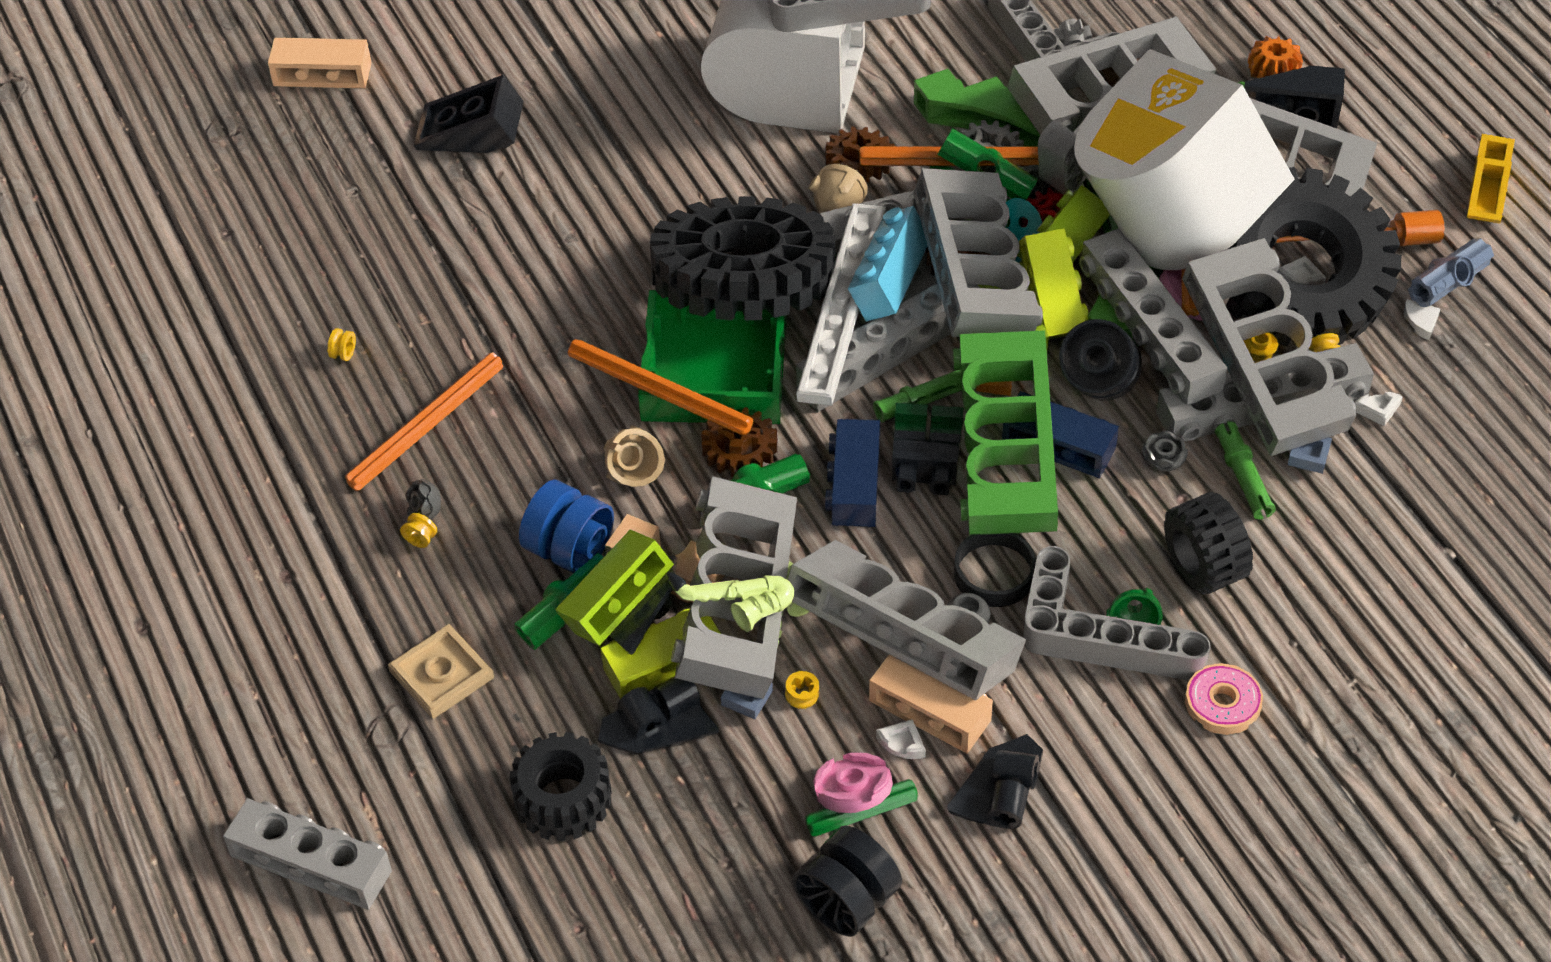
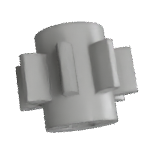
M1081 19L1065 20L1059 25V28L1054 29V33L1064 46L1092 38L1090 26L1083 27Z

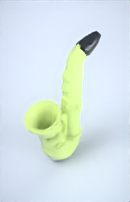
M672 572L666 574L671 587L683 600L708 602V600L719 601L721 598H725V600L741 598L742 602L731 604V613L738 626L746 632L751 631L754 624L761 618L783 611L792 603L794 598V587L790 581L781 576L765 575L763 578L731 580L690 586L680 576Z

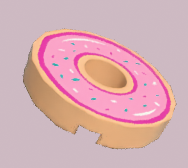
M1219 663L1207 665L1202 670L1194 673L1187 684L1185 705L1189 716L1194 721L1196 719L1199 723L1203 724L1202 728L1212 733L1229 735L1243 732L1258 719L1262 708L1263 694L1259 683L1249 672L1235 665ZM1226 694L1234 702L1223 705L1218 703L1214 696Z

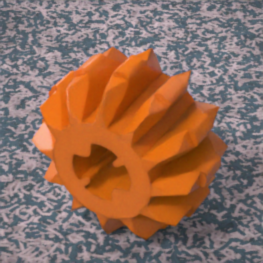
M1279 35L1276 39L1265 36L1263 41H1256L1248 56V68L1253 78H1262L1302 68L1303 63L1300 46L1292 45L1291 39L1281 40Z

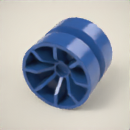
M550 480L536 492L525 510L519 529V543L523 549L543 559L551 558L555 565L574 574L597 553L600 555L603 553L613 529V508L590 495L582 496L579 490L559 480Z

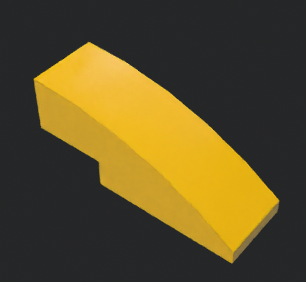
M1487 134L1481 135L1474 165L1467 218L1501 223L1515 139Z

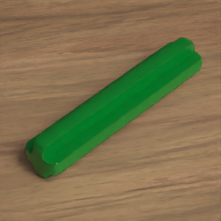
M907 779L893 784L890 794L884 801L869 810L856 813H838L824 808L805 816L807 829L811 836L816 837L838 829L841 826H847L907 805L918 799L917 788L912 780Z

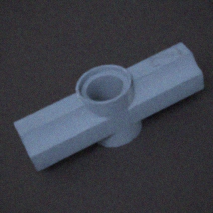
M1475 238L1447 257L1432 260L1428 270L1412 280L1411 287L1408 288L1411 300L1416 301L1420 307H1428L1455 288L1470 285L1475 274L1490 265V260L1494 257L1491 245L1486 244L1482 238Z

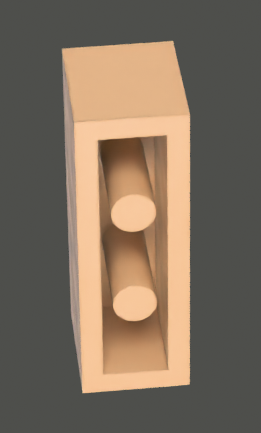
M274 38L268 66L273 86L366 88L371 58L367 40Z
M890 654L869 680V701L905 721L913 719L916 727L968 754L991 722L993 700L988 698L986 694L974 700Z

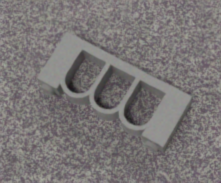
M1176 16L1014 65L1007 88L1040 135L1046 126L1054 120H1057L1074 132L1089 112L1113 88L1104 80L1099 73L1100 70L1112 67L1121 79L1137 63L1136 59L1141 58L1149 49L1215 74L1216 68ZM1074 78L1090 100V103L1079 102L1071 98L1060 82Z
M1250 98L1270 136L1290 143L1284 160L1288 168L1294 167L1299 147L1333 159L1326 185L1330 184L1334 174L1350 181L1345 191L1349 196H1352L1360 187L1364 189L1377 146L1376 142Z
M922 168L914 190V197L952 337H960V334L1035 331L1036 327L1042 323L1043 310L1037 303L1034 291H1027L1030 281L1026 269L1015 261L1019 252V241L1010 230L1005 228L1009 219V208L1006 205L1007 191L1005 187H1002L999 174ZM948 218L973 219L980 222L949 220ZM957 250L985 252L991 255L961 254ZM967 284L992 285L1001 289L968 288Z
M1263 238L1189 261L1182 280L1224 364L1227 366V370L1270 456L1346 432L1349 430L1357 414L1353 399L1346 395L1341 384L1332 387L1334 373L1329 362L1318 353L1308 350L1313 335L1310 324L1299 313L1287 309L1291 298L1289 284L1282 275L1277 273L1280 267L1279 257L1274 249H1270L1266 239ZM1257 291L1266 294L1275 303L1276 308L1233 321L1223 299L1245 292ZM1276 331L1291 337L1296 344L1297 349L1254 363L1243 340ZM1289 373H1301L1312 378L1318 387L1316 393L1276 405L1264 381Z
M712 476L707 490L700 489L696 503V510L701 511L699 526L703 528L696 543L700 561L690 586L712 583L707 576L710 574H721L742 580L763 578L765 575L781 576L787 579L797 497ZM728 533L769 543L768 556H763L728 547L717 540L714 534ZM721 598L719 601L708 600V602L695 600L683 626V640L676 639L674 643L671 662L677 663L675 678L764 699L774 677L782 611L761 618L754 624V626L758 627L756 642L714 632L708 629L700 619L704 616H714L735 621L731 613V604L742 602L741 598H735V600Z
M837 540L792 564L788 576V581L794 587L793 603L974 700L979 699L1015 671L1026 641L1025 638L994 622L989 625L975 612L958 606L944 605L942 598L929 588L915 583L900 582L899 577L894 571L875 561L866 560V555Z

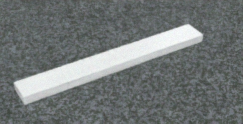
M852 204L797 389V402L831 406L833 404L859 308L851 296L848 287L864 257L865 251L874 237V233L877 231L883 215L886 213L885 206Z

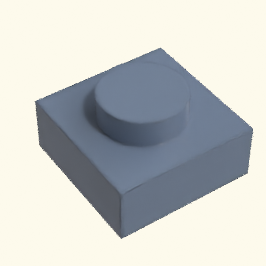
M1328 437L1291 449L1287 465L1323 474L1332 438Z
M771 683L764 699L725 690L721 696V705L756 719L773 691V684Z

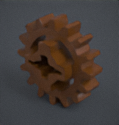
M853 126L850 132L847 133L840 129L838 136L831 135L830 142H826L825 164L846 165L856 170L863 176L865 182L869 183L870 177L880 180L882 173L889 174L891 167L894 166L860 165V148L863 146L895 145L889 143V136L880 137L879 130L870 133L868 132V127L857 130Z
M744 407L742 410L743 414L753 419V425L747 435H740L709 420L706 422L707 430L701 432L702 455L707 456V464L709 466L717 464V472L720 474L729 469L731 477H733L745 465L753 463L763 467V462L773 463V454L778 452L777 429L772 428V420L770 418L762 421V412L760 411L749 415L748 408Z

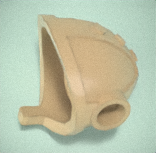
M831 164L821 168L808 187L813 192L814 202L819 214L852 206L854 203L860 204L868 193L867 183L863 176L856 170L841 164Z
M631 425L629 429H623L605 443V466L608 470L606 478L620 485L631 487L645 486L655 481L663 471L665 462L663 448L658 440L647 431Z

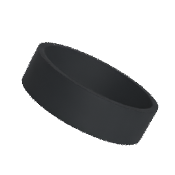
M1015 533L971 534L962 541L956 551L954 563L955 582L961 593L976 594L983 598L989 607L1009 606L1019 602L1030 592L1036 557L1029 543ZM988 545H998L1018 552L1027 561L1030 573L1021 584L1004 591H989L969 582L962 574L959 565L963 558L974 549Z

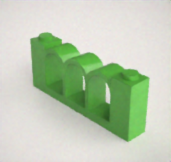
M1045 330L960 334V348L953 349L954 370L961 369L962 401L967 412L964 421V442L969 453L966 464L967 499H960L961 521H968L969 535L1055 532L1058 528V504ZM1029 380L1033 382V396L990 398L983 397L974 391L979 385L988 382ZM1035 422L1036 438L990 440L976 433V430L980 427L992 423ZM1038 464L1039 482L991 483L981 479L978 473L991 466Z

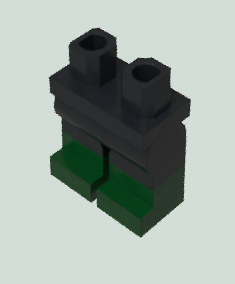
M896 403L892 456V481L896 483V490L898 492L911 493L916 490V483L930 484V492L934 495H948L951 485L956 486L963 433L964 407L932 405L929 440H926L928 405Z

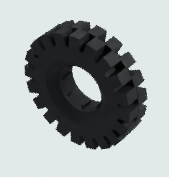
M1290 167L1289 170L1295 180L1228 249L1263 238L1266 239L1269 247L1273 248L1277 239L1286 236L1305 237L1321 245L1330 255L1331 262L1335 268V273L1331 275L1327 283L1311 286L1302 285L1288 279L1279 270L1277 273L1284 277L1291 290L1290 303L1287 309L1294 310L1307 320L1312 330V338L1325 333H1335L1339 337L1337 345L1344 343L1348 335L1354 339L1367 329L1370 322L1373 324L1391 297L1398 282L1396 277L1401 271L1402 255L1395 254L1400 246L1396 230L1384 231L1390 222V218L1382 207L1370 212L1367 210L1373 197L1361 187L1352 196H1349L1345 191L1350 181L1334 174L1330 184L1326 185L1323 184V170L1306 168L1301 179H1298L1295 167ZM1257 291L1245 292L1230 297L1226 304L1227 310L1235 319L1245 313L1253 316L1276 308L1275 303L1269 296ZM1273 332L1278 344L1289 345L1291 337L1284 333Z
M739 196L738 205H732L728 197L711 199V208L700 201L687 205V213L677 209L668 214L667 221L660 220L654 227V233H651L652 284L656 287V292L661 298L668 297L669 304L676 308L682 309L689 306V313L705 317L713 309H715L716 319L732 321L737 311H743L744 319L748 321L762 320V310H767L774 318L790 314V306L799 311L812 305V298L821 300L826 295L835 264V235L830 223H823V216L815 211L806 213L805 206L793 202L782 208V200L767 197L761 205H756L755 196ZM735 251L762 252L745 256L724 254Z

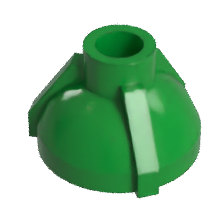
M1148 588L1130 589L1121 593L1113 600L1110 608L1106 610V616L1161 625L1163 617L1160 602L1153 595V590ZM1133 600L1141 602L1135 606L1129 604Z

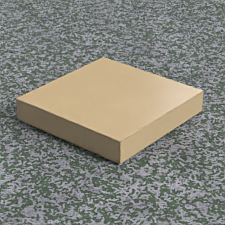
M450 624L388 664L390 673L432 719L494 678L493 670Z

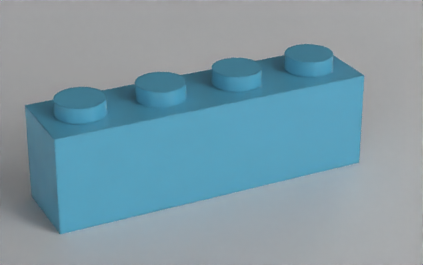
M914 205L903 209L896 207L883 215L877 231L874 233V237L865 251L864 257L848 287L866 322L897 313L925 253L927 242L920 216Z

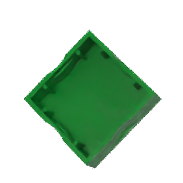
M649 290L645 324L647 345L642 356L641 368L729 408H734L740 413L746 407L748 408L749 415L760 411L762 412V421L770 418L772 424H780L786 315L774 318L767 310H762V320L745 321L743 311H737L732 321L716 319L715 309H713L705 317L689 313V306L678 309L669 304L668 297L661 298L656 290ZM642 389L638 390L641 421L706 423L708 421Z

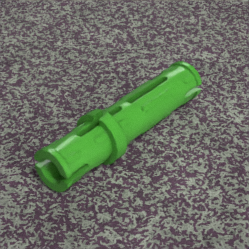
M961 369L912 388L910 386L902 387L899 393L879 401H874L873 410L877 419L883 423L895 417L896 403L926 405L962 391Z
M1227 422L1230 430L1228 432L1224 423H1222L1215 429V434L1225 451L1224 460L1227 466L1233 469L1251 507L1254 518L1258 520L1264 519L1261 510H1264L1268 518L1274 514L1276 507L1272 503L1252 461L1253 452L1250 446L1244 444L1235 422Z

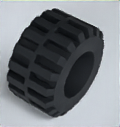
M1208 492L1175 506L1166 512L1164 531L1169 553L1179 573L1194 590L1203 595L1210 594L1250 575V571L1253 569V552L1247 530L1237 512L1220 494Z
M557 732L549 733L548 739L542 740L541 737L534 739L532 747L525 745L520 750L521 757L514 758L512 763L513 771H510L509 779L515 810H517L521 823H526L527 830L533 834L539 830L541 838L549 840L551 835L556 836L557 841H566V836L573 835V838L577 839L582 837L581 831L586 829L588 832L596 829V820L603 822L607 816L606 809L611 806L612 791L605 755H601L600 748L596 744L590 745L589 739L582 735L575 739L574 733L565 732L562 737H557ZM559 779H572L580 783L573 790L562 794H552L543 791L546 785Z

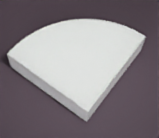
M1306 256L1278 269L1285 277L1302 285L1311 286L1325 283L1326 277Z
M1407 299L1404 308L1405 320H1408L1418 336L1429 340L1437 322L1440 308L1433 306L1420 307L1416 301Z
M1392 392L1373 396L1367 394L1355 402L1356 413L1385 426L1400 406L1403 396Z
M913 719L876 730L878 742L891 754L905 759H921L926 757V749Z

